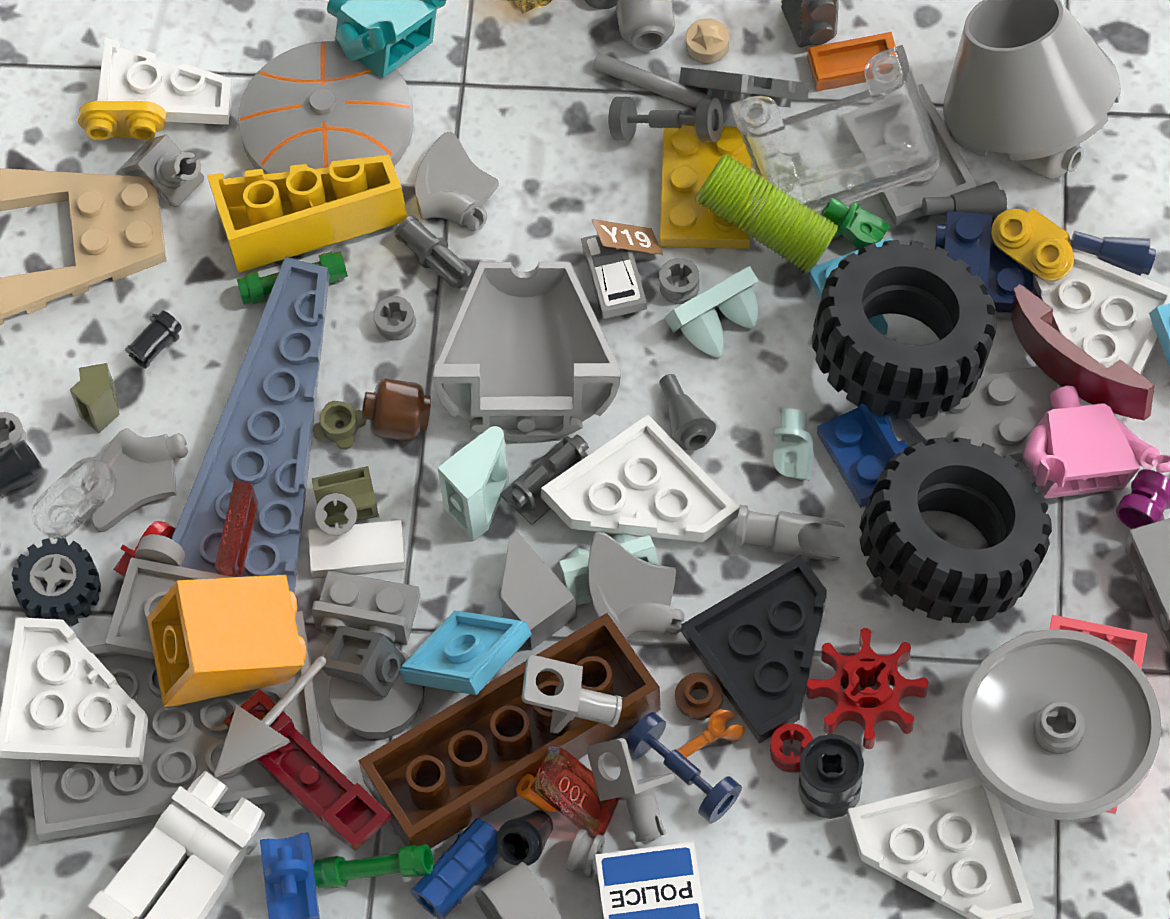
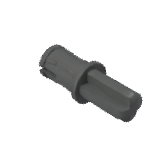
M409 216L399 224L395 231V237L419 257V264L422 267L432 268L451 287L460 289L466 285L467 281L472 277V270L448 249V241L443 237L437 238L415 216Z

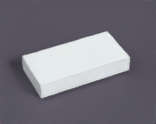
M401 520L354 524L351 530L338 536L330 535L322 531L321 528L308 529L312 578L326 577L328 570L346 574H359L406 569Z

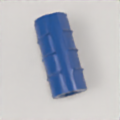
M476 818L462 834H458L456 841L445 852H441V857L433 865L432 873L424 875L410 890L417 902L434 917L445 919L457 904L462 903L464 896L474 886L478 885V881L490 868H494V863L501 857L497 850L498 831L486 821Z

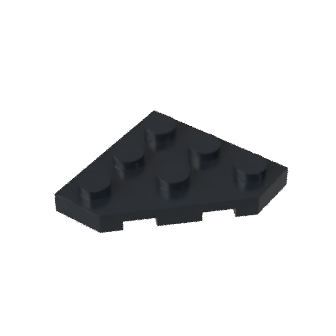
M802 555L797 556L681 624V633L709 673L720 683L723 693L759 744L770 738L780 726L800 720L807 681L810 676L827 599L826 588Z

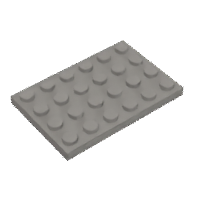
M302 611L296 613L295 621L298 635L304 639L306 645L304 666L287 683L259 688L275 704L311 666L305 619ZM105 644L86 647L90 653L97 657L113 675L120 687L132 700L134 699L147 715L148 726L142 765L29 759L36 835L39 841L157 822L163 812L174 801L172 796L180 786L188 790L191 784L204 771L212 776L215 775L229 731L224 720L235 711L236 705L240 707L259 689L173 707H163L154 659L108 651ZM312 678L283 711L292 719L294 727L324 755ZM253 760L217 777L219 781L228 787V790L214 810L233 809L241 797L254 805L293 798L256 760Z

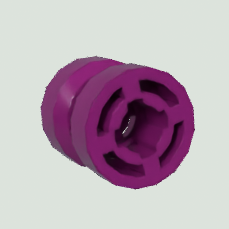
M1142 469L1138 471L1131 483V494L1123 496L1116 508L1117 517L1130 529L1164 520V510L1170 509V479L1154 470Z

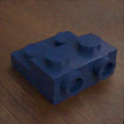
M947 211L946 224L937 223L935 250L936 247L949 252V258L954 261L960 258L971 268L970 274L972 276L978 275L987 287L985 295L989 294L992 297L996 311L1012 313L1014 288L1021 284L1032 292L1033 274L997 248L992 238L993 224L991 214Z

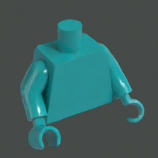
M329 0L327 12L337 18L335 41L344 52L346 58L351 61L358 60L374 73L384 78L433 43L437 9L445 6L446 0Z

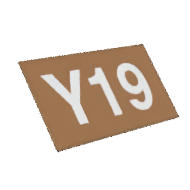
M592 219L603 246L663 255L652 228Z

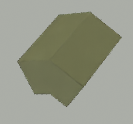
M107 363L80 367V381L70 389L79 417L98 433L120 415L117 391Z
M368 466L311 478L317 504L326 495L333 493L343 494L349 497L355 504L357 511L356 522L379 517ZM332 501L325 505L323 510L328 514L324 521L326 525L334 527L335 523H338V526L347 524L349 519L344 513L348 507L345 503L337 501V506H334Z

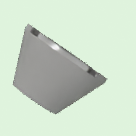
M982 0L970 11L964 24L944 98L943 114L950 135L957 143L968 151L983 157L987 156V151L1009 154L1010 161L1031 160L1054 155L1082 143L1108 121L1107 113L1114 102H1119L1121 91L1119 75L1111 59L1060 0Z

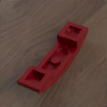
M1021 284L1014 288L1011 316L1014 331L1027 354L1045 374L1062 387H1075L1079 398L1092 405L1106 404L1114 414L1143 421L1151 416L1155 387L1153 383L1121 359L1109 368L1103 366L1052 327V307Z
M259 689L240 707L261 721L276 704ZM284 711L269 726L289 739L290 743L255 760L297 803L347 846L356 851L392 818L391 814L358 782L354 785L294 727L292 719ZM234 712L224 720L228 729Z

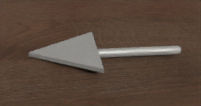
M318 657L261 721L236 705L214 775L215 778L290 743L289 739L269 726L326 664L325 657Z

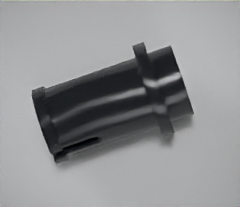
M164 310L158 315L152 314L149 317L151 323L125 348L129 357L145 369L150 366V363L170 341L176 342L179 339L178 333L182 329L181 324Z

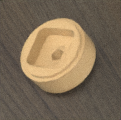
M701 19L694 22L686 33V49L688 54L696 61L702 63H713L722 59L729 50V32L726 26L715 19Z

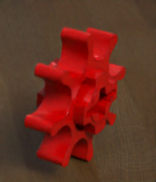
M869 628L860 630L859 645L861 650L855 655H841L834 649L831 643L823 644L821 660L830 665L836 673L828 680L809 679L806 689V695L809 699L827 697L837 705L835 711L824 717L823 731L826 734H833L840 723L855 721L864 729L863 747L866 749L874 747L876 735L874 726L880 721H893L901 728L904 734H910L913 731L914 716L904 711L900 707L899 702L908 696L925 698L929 684L928 679L925 677L913 680L906 679L898 672V667L910 659L911 645L908 642H902L897 651L891 655H879L870 646L872 632ZM859 686H860V687L863 688L864 690H863V691L860 690L859 693H858Z

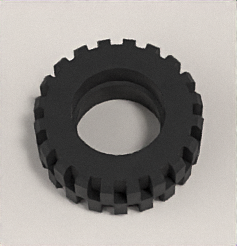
M888 240L883 242L882 247H877L875 243L862 247L858 250L857 255L851 253L839 262L838 268L833 269L826 279L813 324L812 349L816 352V363L823 374L829 373L827 381L837 392L841 390L846 392V399L857 407L861 404L870 407V413L882 417L884 412L896 414V419L909 420L912 414H919L921 418L935 416L938 414L940 407L943 411H949L959 405L961 399L969 397L976 388L993 344L997 328V320L994 317L996 309L992 297L989 294L985 295L987 287L978 275L972 276L970 274V266L960 258L954 261L949 258L948 251L936 247V250L925 248L924 242L910 241L909 245L900 244L899 240ZM882 314L908 316L929 327L936 334L939 341L926 345L899 343L882 335L871 325L868 319Z
M946 437L928 439L926 446L923 442H916L905 447L904 452L895 454L888 461L884 471L881 472L861 516L859 526L862 532L859 539L861 551L864 556H869L866 565L873 577L880 576L883 580L880 586L891 597L895 594L903 600L902 606L912 612L917 608L927 612L926 618L941 621L943 617L951 618L952 623H969L972 617H975L976 621L994 618L997 612H1006L1015 605L1019 597L1023 596L1042 563L1050 545L1049 536L1052 532L1051 518L1049 514H1046L1049 507L1042 492L1036 493L1035 488L1037 485L1028 471L1023 474L1017 468L1019 466L1017 461L1009 455L1003 458L994 452L995 447L985 443L981 447L971 444V439L960 437L955 438L953 442H947ZM925 511H944L958 515L969 521L982 533L990 548L966 549L950 544L937 536L927 526L920 513Z

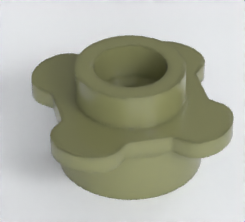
M331 401L321 411L320 422L313 426V434L319 441L327 439L337 443L338 448L346 450L354 446V436L359 428L365 426L366 419H362L361 410H354L350 404L341 401ZM340 422L344 424L342 428H337L335 426L337 423Z

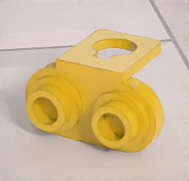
M91 101L83 104L79 108L78 123L86 130V135L91 139L100 141L109 138L151 140L157 132L164 129L166 122L165 110L158 104L148 101Z
M1032 208L1029 212L1021 209H1009L999 214L994 220L991 232L997 248L1032 274L1044 281H1058L1070 273L1074 265V253L1070 245L1069 233L1037 210Z

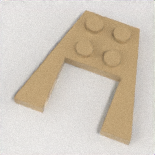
M0 168V211L69 201L76 266L0 277V325L4 324V318L25 310L27 314L46 308V302L72 293L73 297L88 292L90 285L112 277L114 282L167 261L159 191L147 177Z

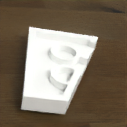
M105 37L97 101H148L158 104L165 110L166 122L229 125L232 81L230 78L185 63L176 66L156 59V54L142 49L139 53L121 48L118 41Z

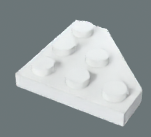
M1074 249V265L1066 277L1058 281H1044L1035 276L1033 286L1038 297L1053 308L1052 327L1106 368H1109L1121 359L1139 374H1142L1159 339L1149 312L1158 306L1170 303L1169 287Z
M649 415L640 419L541 488V498L570 529L636 536L650 535V537L704 542L738 518L740 509Z
M16 617L0 712V758L142 765L148 718L145 711L134 699L132 700L113 675L93 653L88 651L64 620Z
M978 776L848 809L847 817L862 862L968 919H1021L1033 916L1035 908L998 797L983 784Z

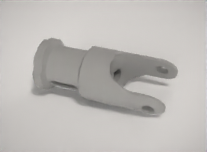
M740 505L734 546L742 547L744 543L771 547L773 553L791 556L802 555L803 558L833 561L838 560L840 557L812 553L802 548L799 544L798 534L804 525L811 523L845 527V525L828 518L780 511L778 515L749 511L746 505Z

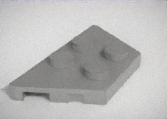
M1038 366L985 375L978 379L976 388L969 397L961 399L960 404L951 410L943 411L940 407L938 414L935 416L921 418L919 414H912L911 419L904 420L912 427V435L919 442H923L925 446L928 439L946 437L947 442H953L957 437L971 439V444L981 447L983 443L995 447L994 452L1003 458L1009 455L1015 461L1020 462L1022 461V455L1030 431L1038 425L1047 411L1052 410L1049 395L1057 389L1058 384Z

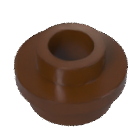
M692 673L682 678L675 690V702L680 712L685 716L695 720H703L709 718L714 711L720 709L723 702V690L720 683L713 676L706 673ZM695 689H703L708 695L704 699L697 700L690 693Z

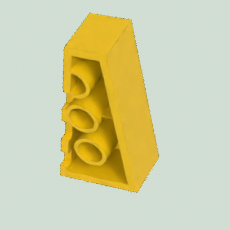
M389 155L331 161L330 166L327 168L313 169L308 167L307 164L291 165L290 172L264 174L263 169L246 170L244 177L224 179L223 173L207 175L215 206L238 273L283 260L285 257H293L397 225L408 217L402 187Z

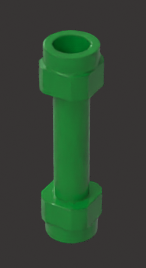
M341 251L318 255L320 261L311 263L328 268L330 275L329 284L348 277ZM257 271L238 278L237 283L243 305L266 301L265 294L271 293L279 272L259 277Z
M426 844L400 847L397 854L345 860L341 856L325 857L314 862L315 881L319 889L346 887L348 880L398 873L407 878L420 877L432 873L434 862L432 851Z

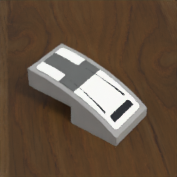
M598 234L581 238L583 254L592 277L594 293L603 319L646 310L647 302L632 250L603 246Z

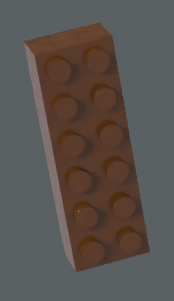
M608 613L553 644L536 656L582 666L581 688L613 696H621V714L614 727L574 717L558 734L550 732L553 709L527 704L522 701L525 661L486 684L477 695L469 694L358 760L365 785L374 799L391 814L392 818L389 822L405 846L426 844L430 849L468 827L476 818L481 819L518 796L516 788L520 779L526 774H531L538 778L549 754L554 753L558 755L569 766L587 755V746L610 741L635 726L647 714L651 712L656 713L661 710L659 685ZM550 671L538 673L536 676L538 689L547 696H554L556 687L561 683L559 677ZM555 766L546 767L543 771L544 780L549 775L559 772L562 768Z

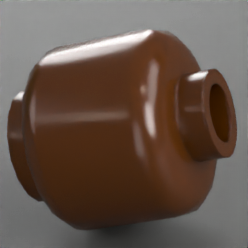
M387 378L381 379L377 383L374 393L365 392L362 419L370 420V429L377 437L412 441L417 437L419 431L426 432L431 396L424 395L423 387L418 383Z

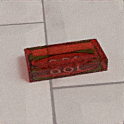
M234 480L215 564L218 574L232 577L243 576L258 508V500L251 482Z
M549 746L530 788L579 829L587 830L591 838H595L598 834L605 835L620 800L619 797L600 801L592 771L562 746Z

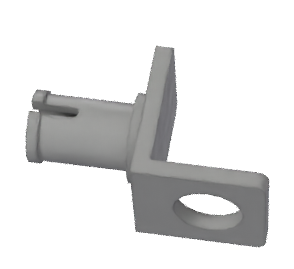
M167 134L147 140L120 168L124 173L140 170L174 207L181 205L204 181V175L200 172V160L191 161L190 159L195 154L182 152Z
M530 655L526 660L522 701L527 704L553 709L550 732L558 734L574 717L614 727L621 714L622 697L581 688L582 666L536 655ZM550 671L559 677L561 683L556 687L554 696H547L538 689L536 685L538 673Z
M624 738L587 746L586 750L600 801L619 797L620 800H626L635 833V841L642 842L665 835L666 830L663 827L654 792L658 791V786L676 780L674 772L637 780L628 745ZM607 752L615 755L620 763L621 771L617 779L609 777L603 767V758Z

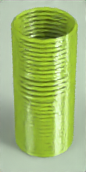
M728 153L723 154L695 198V202L699 201V205L706 206L707 209H710V212L714 211V214H718V217L721 216L722 219L732 223L733 226L737 225V229H741L742 232L746 231V235L752 236V239L755 238L760 244L763 243V246H767V249L770 248L775 254L778 253V256H782V259L786 258V261L793 263V266L797 265V268H801V271L804 270L805 273L812 270L838 229V225H834V222L830 223V219L827 220L826 217L819 215V212L815 213V210H811V207L808 208L803 202L800 203V200H796V197L793 198L788 192L785 193V190H781V187L777 188V185L772 186V182H768L767 179L763 180V176H759L754 170L751 171V168H747V165L743 166V163H739V160L736 161L731 155L728 156Z

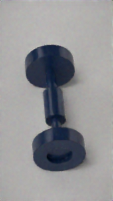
M655 712L644 716L625 739L630 755L634 759H638L651 748L664 758L663 764L668 769L674 772L688 786L694 783L707 795L701 803L698 813L710 824L718 821L735 803L741 793L742 786L731 776H727L712 787L700 777L701 770L676 749L670 751L658 741L666 728V721Z

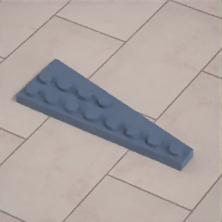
M285 257L173 534L172 540L177 542L185 552V558L181 567L220 574L217 568V558L223 538L220 571L228 551L224 575L232 577L286 575L289 591H292L295 595L330 278L327 267ZM235 487L236 492H237V495H238V497H239V508H238V513H237V517H236V521H235V525H234V529H233L234 518H235V512H236L237 495H235V497H234V499H233V502H232V505H231V508H230L229 515H228V511H229V506H230V500H231L232 491H233V488ZM233 512V523L230 528V536L229 532L227 531V538L229 537V541L226 542L225 538L226 530L229 527V517L230 513ZM224 540H225L226 545H227L226 553H225V547L223 548Z

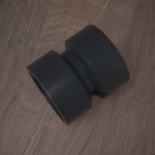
M827 734L818 736L810 741L802 751L798 791L801 802L807 810L818 817L828 819L843 817L847 814L848 809L855 807L860 800L864 760L860 749L853 741L841 735Z

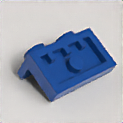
M864 404L817 426L819 439L860 508L867 504L881 472L884 471L888 461L895 454L904 452L905 447H908L904 440L898 441L893 434L889 413L884 412L883 417L870 413L871 408Z

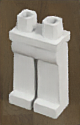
M204 771L191 784L188 790L181 786L172 796L174 801L160 816L155 827L105 890H100L88 904V907L105 919H205L240 866L245 855H250L258 843L253 836L258 831L265 813L250 801L241 797L228 817L225 818L215 811L214 808L226 793L228 787Z

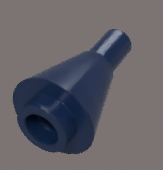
M1074 231L1070 242L1072 249L1095 255L1101 261L1139 276L1141 274L1149 275L1156 256V249L1150 248V238H1099Z

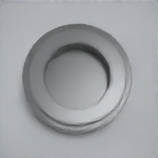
M151 534L141 538L135 558L181 567L185 558V552L174 540L162 535Z

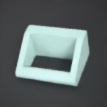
M497 426L488 428L437 467L444 510L473 541L489 529L502 498L500 494L505 490L509 481L504 432Z

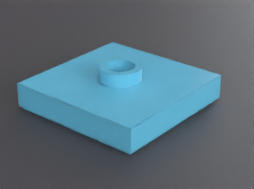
M454 610L399 670L405 683L477 695L532 634L526 621Z

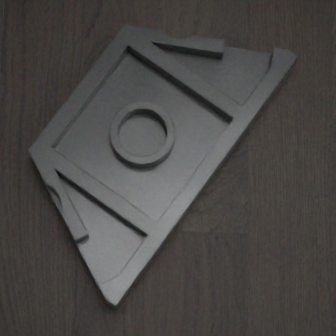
M681 67L679 83L682 85L708 88L707 97L787 108L791 107L792 99L807 101L810 83L686 67Z

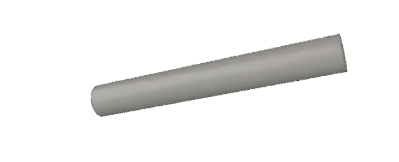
M601 53L596 55L593 62L594 70L693 108L697 107L701 98L707 97L706 93Z

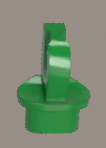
M834 197L829 200L820 213L827 220L830 219V223L834 222V225H838L833 239L836 240L841 234L857 248L880 242L891 225L871 212L859 208L860 203L852 202L848 206Z

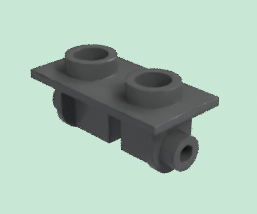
M578 434L573 438L566 436L507 487L500 496L531 525L535 524L551 510L541 498V488L587 457L588 454L585 452L589 449L587 442Z

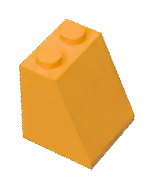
M286 575L179 580L175 582L147 616L163 707H173L289 682L304 666L306 645L304 639L298 635L295 621L297 601L294 593L289 591Z

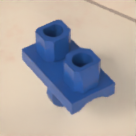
M309 832L299 833L293 837L283 839H261L260 847L269 919H320Z

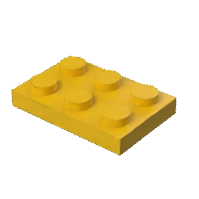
M695 126L664 128L660 248H750V236L746 235V231L742 232L741 229H737V225L733 226L732 223L726 222L721 216L718 217V214H714V211L710 212V209H707L706 206L699 205V201L695 202V198L723 154L728 153V156L731 155L736 161L739 160V163H743V166L747 165V168H751L752 127L723 126L721 136L717 142H701L697 137Z

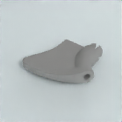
M452 132L443 133L434 142L421 161L415 179L418 211L422 220L444 218L461 227L467 226L468 229L477 231L484 226L487 220L486 211L480 207L498 188L499 181L479 169L470 160L460 141Z
M125 428L113 438L100 459L92 485V521L99 532L109 530L132 511L150 501L176 496L175 459L184 458L188 454V449L185 447L187 442L182 434L177 433L170 437L167 434L141 437L129 428Z
M596 532L593 535L589 551L588 582L591 598L598 616L601 617L608 613L625 639L637 632L663 634L666 631L674 635L680 633L681 622H684V613L680 609L670 608L676 569L643 561L606 533Z

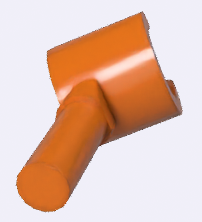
M719 709L710 716L708 728L702 734L678 748L677 751L687 758L719 738L729 742H736L743 737L745 727L735 724L725 730L726 723L736 717L737 714Z

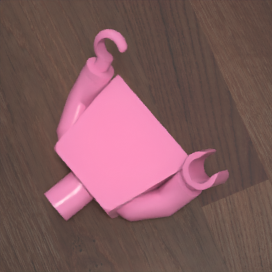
M1073 386L1061 387L1050 393L1049 398L1053 409L1047 411L1038 425L1030 431L1022 455L1023 464L1036 476L1035 484L1040 486L1045 499L1124 489L1140 469V466L1145 469L1156 467V471L1160 473L1170 472L1169 455H1160L1157 448L1140 440L1119 419L1115 418L1111 408L1106 404L1081 406L1077 390Z

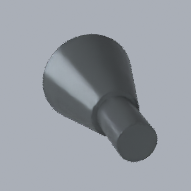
M995 181L966 189L947 197H924L922 200L923 215H947V211L991 214L992 224L999 214L1007 210L1006 193L1004 190L999 189Z
M674 374L663 376L659 384L668 401L672 439L682 450H698L704 447L716 431L715 423L688 395L684 394Z

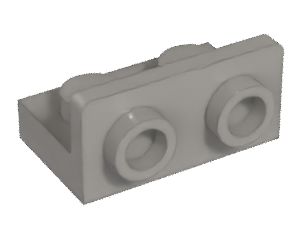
M328 570L320 600L313 602L311 611L316 629H321L323 633L333 637L340 625L382 633L392 644L408 645L421 594L418 586Z

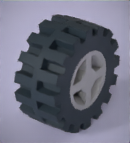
M57 537L56 544H52L50 538L41 540L43 546L39 548L32 544L27 548L29 555L20 554L17 559L19 568L13 567L12 570L14 580L12 587L22 611L25 612L28 618L60 619L65 622L69 621L71 626L78 624L77 617L82 614L87 618L92 613L90 604L97 606L99 601L97 592H101L99 574L91 555L86 549L82 550L81 545L75 541L68 545L66 538ZM62 582H65L66 585H63L61 588L55 591L56 586L60 585Z

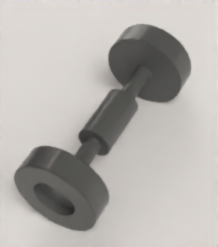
M615 97L610 104L608 124L610 134L615 141H630L635 135L637 123H649L650 128H681L683 124H695L696 134L701 142H717L723 129V109L718 98L703 97L697 104L695 115H683L682 111L651 110L649 115L637 114L633 98Z

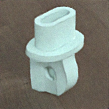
M782 409L781 429H774L773 435L778 437L777 445L773 452L774 466L780 474L786 477L810 481L813 466V441L811 433L805 431L807 413L798 409Z

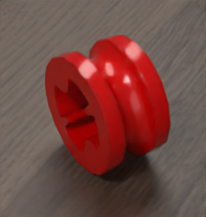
M794 723L784 724L772 734L770 741L771 760L782 771L790 773L799 772L801 754L794 756V753L791 752L790 756L784 755L783 742L790 740L792 745L793 740H798L801 742L800 753L802 754V751L813 740V737L808 729L802 725Z

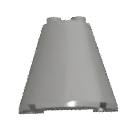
M479 262L433 370L436 394L444 408L453 417L457 414L470 422V429L480 434L490 427H500L504 432V439L515 442L551 440L583 429V421L594 414L601 416L608 409L618 392L621 379V370L570 262H538L535 269L528 272L516 270L511 262Z

